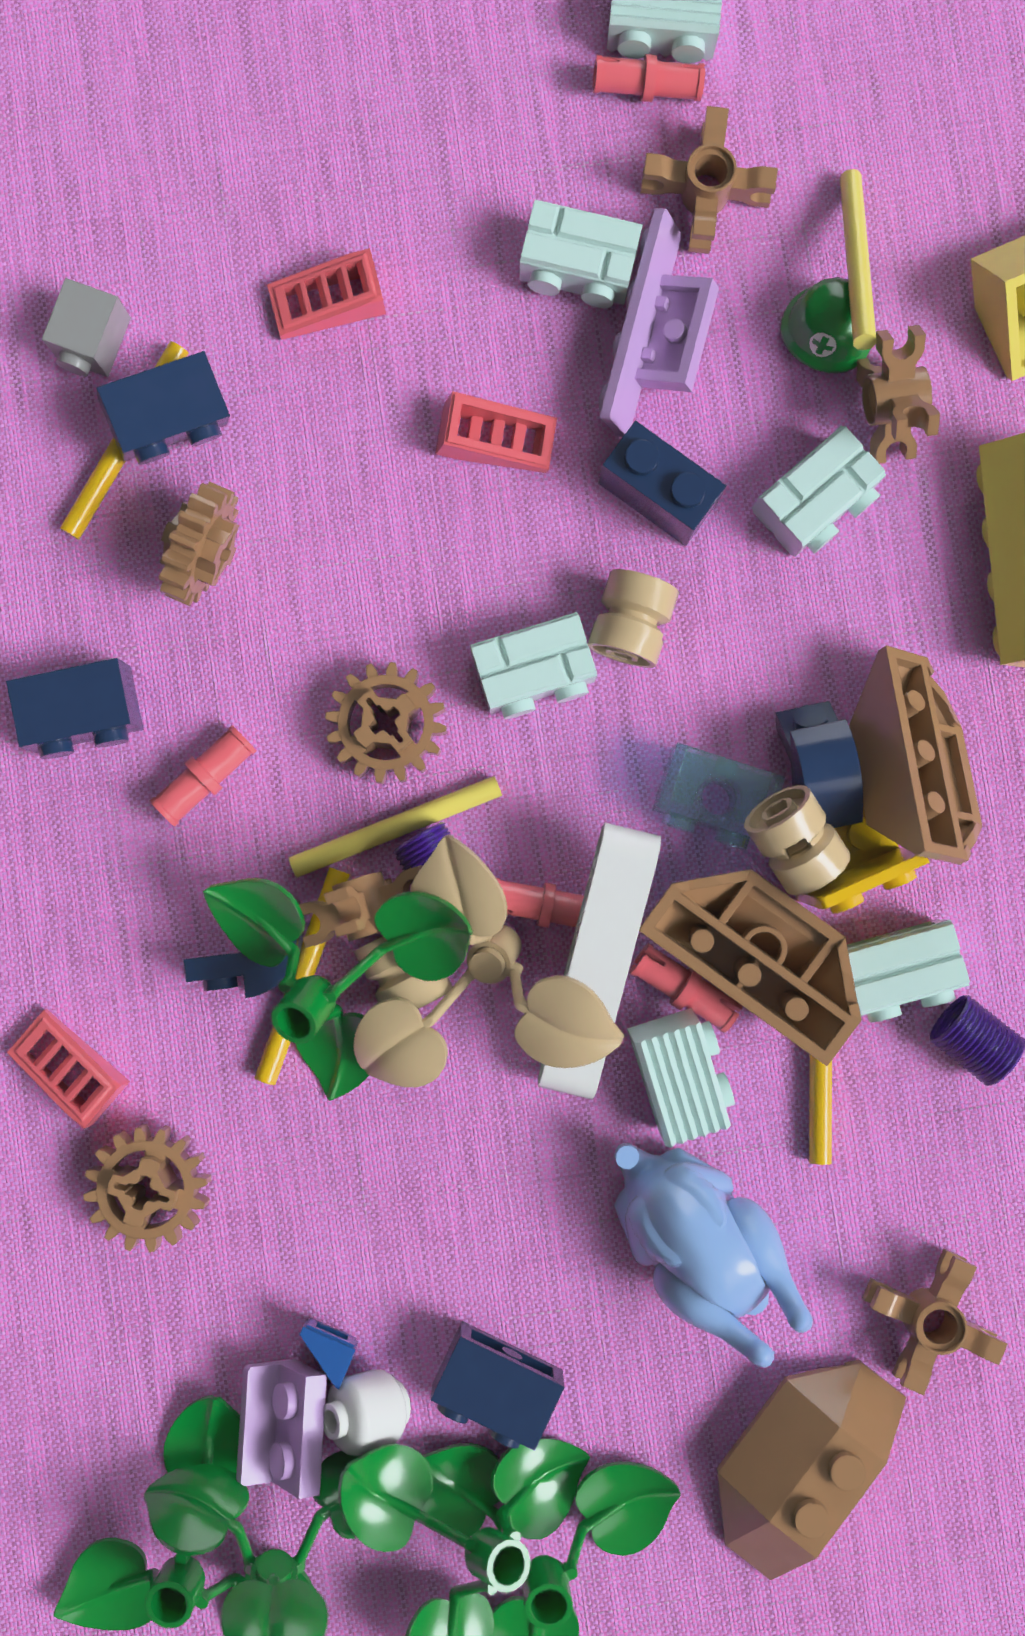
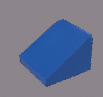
M313 1318L307 1319L299 1335L330 1381L339 1390L356 1351L358 1341L356 1337Z

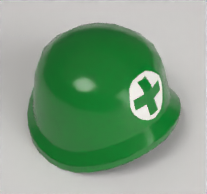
M835 277L819 281L796 295L783 313L780 333L784 345L797 360L812 369L826 373L847 372L857 367V360L865 359L871 350H858L853 345L848 279Z

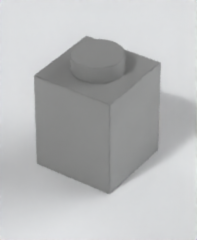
M65 278L42 341L57 358L56 364L61 368L83 377H87L89 371L109 377L131 317L118 296Z

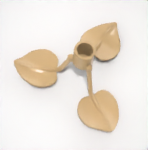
M451 835L444 836L415 876L410 891L438 896L455 906L467 918L473 930L469 945L473 946L467 955L468 968L425 1018H422L419 1010L411 1001L403 997L388 998L372 1006L360 1021L354 1038V1052L359 1066L368 1075L396 1086L416 1088L433 1082L446 1066L448 1048L441 1034L431 1028V1026L441 1018L474 979L482 983H498L507 976L510 977L514 1006L517 1010L524 1013L515 1027V1038L524 1052L534 1060L551 1067L575 1068L594 1063L618 1048L624 1038L623 1032L613 1022L605 1005L596 993L579 980L561 975L546 977L532 986L526 1001L521 982L523 966L516 962L522 948L521 940L512 928L504 925L507 917V902L502 887L490 869L471 849Z

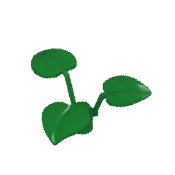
M245 878L210 885L203 891L206 903L215 920L234 946L248 959L259 965L276 967L286 956L288 957L285 977L278 985L279 990L285 993V996L272 1011V1024L280 1036L295 1043L303 1060L320 1081L329 1101L352 1091L369 1076L359 1066L354 1052L356 1030L364 1015L354 1012L343 1014L342 1007L336 1004V1000L341 993L384 954L392 950L397 965L408 975L423 981L444 979L457 971L464 961L473 933L467 918L448 901L424 892L408 891L399 893L387 899L375 914V925L387 941L380 943L334 985L327 979L317 975L302 977L297 980L296 974L300 949L293 941L303 933L305 919L298 902L291 893L276 882L261 878Z
M213 1395L199 1398L190 1403L176 1418L167 1434L163 1454L167 1472L169 1473L189 1465L212 1464L227 1468L237 1474L240 1414L221 1397ZM116 1537L103 1538L86 1547L74 1563L65 1589L54 1610V1617L82 1627L100 1630L136 1629L146 1625L151 1620L163 1628H177L188 1621L195 1606L199 1609L207 1608L211 1599L232 1587L231 1591L237 1584L250 1580V1575L246 1573L244 1577L239 1573H231L205 1589L204 1570L194 1557L176 1553L174 1557L168 1559L162 1565L160 1571L157 1568L147 1570L146 1555L139 1546L128 1540ZM305 1571L298 1574V1579L312 1585Z
M541 1438L535 1451L521 1444L517 1449L509 1447L496 1462L490 1480L493 1494L503 1503L496 1513L502 1532L492 1527H485L475 1532L471 1537L420 1510L431 1496L433 1478L428 1461L415 1449L403 1444L382 1445L349 1462L340 1476L338 1490L339 1505L349 1530L361 1543L376 1551H398L409 1541L414 1522L417 1521L465 1548L467 1569L473 1576L480 1579L453 1586L449 1592V1600L434 1597L424 1602L411 1619L405 1636H493L494 1617L492 1608L487 1598L481 1595L480 1592H487L490 1595H495L497 1591L511 1592L524 1583L530 1570V1555L526 1546L520 1542L521 1537L540 1540L557 1530L568 1515L579 1479L590 1456L574 1445L553 1438Z
M457 1443L423 1454V1457L428 1461L432 1473L433 1487L429 1500L420 1510L469 1537L480 1530L486 1515L491 1518L496 1528L502 1532L496 1517L498 1509L493 1506L499 1500L493 1494L490 1484L492 1471L499 1459L495 1453L479 1444ZM630 1461L610 1462L588 1473L580 1482L575 1492L576 1505L586 1519L582 1520L576 1527L567 1561L562 1563L548 1555H540L530 1561L528 1576L522 1584L523 1596L506 1598L492 1610L494 1617L493 1636H579V1623L573 1608L569 1581L578 1576L577 1563L586 1534L591 1530L595 1544L610 1554L626 1556L643 1550L660 1534L673 1505L681 1495L676 1483L662 1472L650 1466Z
M341 1450L322 1461L320 1495L313 1496L314 1500L322 1508L314 1514L299 1550L294 1557L280 1549L268 1550L258 1558L254 1556L245 1529L236 1520L248 1506L249 1490L246 1486L237 1482L236 1474L227 1468L212 1464L189 1465L163 1475L147 1488L144 1493V1501L148 1509L151 1529L160 1543L170 1551L185 1556L201 1555L219 1547L226 1537L227 1530L234 1535L244 1560V1572L250 1575V1580L237 1584L225 1598L220 1618L222 1636H325L328 1625V1608L325 1600L311 1584L298 1579V1574L305 1570L306 1559L321 1525L329 1517L338 1535L346 1539H357L344 1521L339 1505L338 1490L340 1476L346 1465L362 1455H347Z

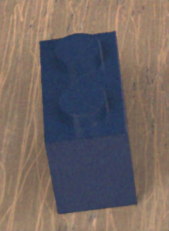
M205 351L97 387V398L123 461L136 457L139 465L151 463L170 454L169 445L186 439L189 440L191 446H198L221 437L220 428L226 426L230 418L229 411Z
M636 420L603 463L598 482L599 485L684 546H687L712 512L727 486Z
M119 658L6 681L19 747L35 753L39 752L41 759L71 755L74 753L73 745L94 741L95 747L120 745L129 741L128 733L144 730L131 666Z
M461 1321L433 1381L430 1400L437 1403V1409L453 1421L467 1423L470 1419L488 1428L489 1435L507 1447L517 1449L521 1444L535 1451L565 1388L563 1369Z

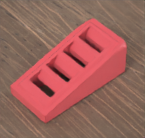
M370 248L343 255L267 284L281 340L386 314ZM360 279L364 293L353 297L350 281ZM339 284L343 301L333 304L328 286ZM318 289L322 308L312 312L307 291ZM297 294L302 316L292 319L286 296Z
M452 391L443 406L435 454L457 460L546 473L550 466L557 418ZM460 418L469 419L466 437L458 436ZM482 422L491 423L488 443L480 441ZM505 425L513 426L510 448L502 447ZM526 428L535 430L532 454L523 452Z
M48 1009L41 1012L7 1052L45 1093L83 1129L93 1125L130 1082ZM48 1030L54 1037V1040L38 1058H35L29 1051ZM64 1047L70 1054L54 1072L50 1071L46 1065ZM79 1062L85 1069L69 1087L62 1080ZM94 1077L100 1085L85 1101L78 1094Z

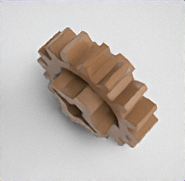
M210 481L207 485L202 483L197 495L192 493L188 502H182L177 515L171 522L167 523L161 538L164 544L160 563L164 565V568L159 575V580L163 581L160 592L165 593V596L191 606L192 602L197 603L199 601L202 591L207 592L209 586L213 587L217 584L226 566H230L237 549L235 547V538L239 528L238 523L234 522L239 511L235 509L238 502V497L234 496L235 492Z
M395 662L389 663L386 675H379L372 664L366 665L367 679L360 682L351 673L346 676L348 684L352 688L348 694L333 691L331 696L341 707L339 711L326 712L325 719L328 722L338 725V730L327 735V740L330 744H343L345 746L336 757L341 764L348 763L353 759L357 760L354 774L357 777L362 778L369 769H373L375 780L378 784L384 785L388 772H394L401 783L407 782V767L413 765L418 771L424 773L427 769L422 756L425 753L439 756L441 753L440 748L432 742L433 736L447 735V727L441 723L434 722V717L440 716L446 710L443 703H429L428 700L436 691L432 682L420 688L416 686L419 673L414 668L402 678L399 677ZM394 688L402 690L406 694L403 693L396 699L378 697L374 690ZM358 703L363 709L361 727L353 732L354 735L351 736V715ZM372 705H375L381 713L384 712L389 717L397 713L400 715L396 718L395 724L398 728L397 732L403 740L402 743H399L393 735L389 736L384 730L374 734L379 724L375 719L377 717L371 709ZM422 711L424 717L423 732L420 740L415 744L410 737L411 721ZM377 748L395 749L400 757L392 760H379L371 758L366 754L372 753Z
M142 1124L135 1128L134 1140L125 1130L113 1137L116 1150L105 1145L95 1153L98 1160L104 1165L93 1166L86 1170L85 1177L97 1182V1186L83 1195V1199L88 1202H98L99 1210L89 1219L91 1223L106 1220L110 1224L104 1236L108 1241L119 1233L126 1235L125 1250L131 1251L141 1239H145L148 1252H155L161 1246L162 1236L172 1246L183 1238L180 1225L192 1231L200 1222L197 1214L192 1209H204L209 1204L210 1198L198 1191L199 1188L206 1186L212 1180L211 1174L198 1173L196 1166L204 1160L205 1155L201 1152L189 1156L185 1151L191 1140L188 1135L176 1143L170 1141V1126H163L158 1130L155 1137H151L148 1124ZM138 1151H145V1155L140 1159L139 1166H119L120 1162L127 1155ZM171 1161L177 1166L183 1180L177 1178L170 1165ZM146 1176L151 1178L150 1188L159 1191L151 1198L145 1196L146 1187L138 1184ZM114 1196H117L125 1213L118 1206ZM173 1208L178 1210L170 1219L150 1224L157 1210L171 1211Z

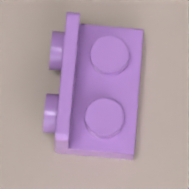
M296 1359L247 1364L243 1368L237 1482L243 1486L273 1482L298 1499L320 1495L326 1374Z

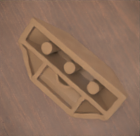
M885 645L877 652L849 724L861 768L863 808L866 825L916 856L961 865L969 860L971 856L970 850L975 845L982 829V821L962 726L945 692L931 677L934 670L928 658Z
M752 869L671 883L640 926L639 931L825 1066L830 1064L862 1020L856 998L845 936Z
M859 1359L845 1362V1365L819 1368L785 1376L716 1468L725 1545L770 1581L816 1559L887 1464L906 1396Z

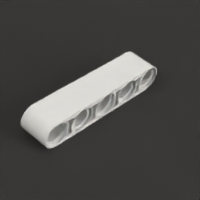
M604 823L598 839L564 976L577 979L593 990L601 999L615 1023L658 861L661 836ZM606 1057L594 1063L575 1068H557L541 1063L537 1085L538 1087L593 1100Z

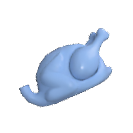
M623 1143L616 1148L614 1157L622 1171L625 1187L619 1193L614 1207L636 1262L644 1266H655L653 1284L662 1302L679 1318L724 1340L756 1366H770L774 1360V1351L737 1319L746 1314L757 1315L762 1312L768 1305L770 1290L786 1316L789 1325L796 1332L804 1333L810 1330L813 1325V1319L792 1279L783 1243L769 1215L761 1206L748 1198H734L732 1195L734 1187L731 1177L681 1148L666 1151L662 1155L649 1154L630 1143Z

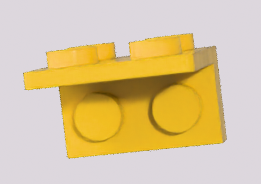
M863 808L862 823L834 828L850 852V861L844 871L822 888L795 896L799 902L823 910L830 908L832 914L840 913L864 902L862 893L882 884L884 890H890L913 881L917 878L914 869L926 865L930 861L926 857L916 856L907 849L899 847L894 841L867 826Z

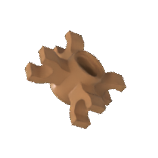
M707 106L705 122H703L701 129L700 147L692 152L688 161L675 160L661 154L646 153L640 193L650 195L681 194L684 206L693 213L688 252L710 253L711 241H714L717 213L725 207L728 200L741 201L755 207L769 208L771 194H774L776 189L778 168L766 166L752 168L737 167L733 154L724 147L729 108ZM702 175L712 176L719 182V185H703L698 181L697 177Z
M919 325L908 326L907 342L903 347L895 350L893 349L894 338L889 331H876L877 342L875 345L882 357V366L870 364L868 358L857 360L856 380L862 387L864 414L870 426L878 425L870 440L869 453L879 464L886 463V450L894 442H900L899 450L906 460L916 458L917 442L911 434V427L922 428L927 436L938 435L940 413L932 405V385L929 373L924 366L916 367L918 360L924 352L926 334Z
M423 865L404 870L393 882L391 878L384 880L381 871L332 886L333 891L324 894L326 902L310 901L299 904L303 915L314 913L320 920L319 931L316 934L303 937L305 947L308 948L327 942L335 933L337 937L347 935L349 942L379 933L374 921L376 912L390 897L410 891V885Z
M944 1248L938 1260L934 1280L930 1288H920L907 1295L870 1277L862 1297L864 1301L870 1303L871 1309L903 1321L904 1326L911 1333L906 1347L896 1361L892 1374L894 1377L901 1379L900 1384L903 1387L923 1396L929 1385L937 1355L951 1354L961 1347L981 1358L1000 1365L1008 1345L1004 1340L997 1338L995 1332L966 1321L964 1314L957 1308L964 1291L972 1281L977 1267L967 1262L965 1257ZM934 1310H944V1320L941 1326L934 1331L925 1332L923 1330V1323L926 1316Z

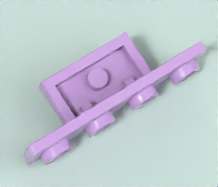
M655 208L650 227L646 228L642 234L640 243L641 261L636 280H632L628 287L626 299L627 314L623 329L616 335L614 340V363L609 381L603 386L599 397L600 418L616 436L620 437L625 435L633 423L642 388L692 392L719 287L713 278L672 275L681 241V231L667 209Z

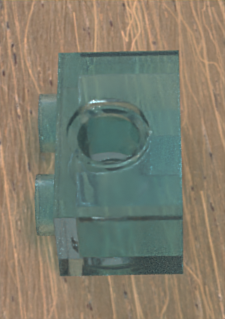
M677 742L671 748L652 811L664 814L661 822L664 825L694 833L695 826L699 825L717 831L715 841L734 848L747 850L749 842H754L744 828L745 819L761 801L782 790L785 777ZM707 785L721 786L727 792L729 805L723 814H713L704 807L702 793Z

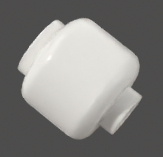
M369 1370L344 1377L339 1390L332 1384L326 1397L323 1429L326 1436L333 1440L336 1446L347 1455H362L382 1445L394 1444L401 1438L410 1418L411 1406L407 1390L401 1382L385 1370Z

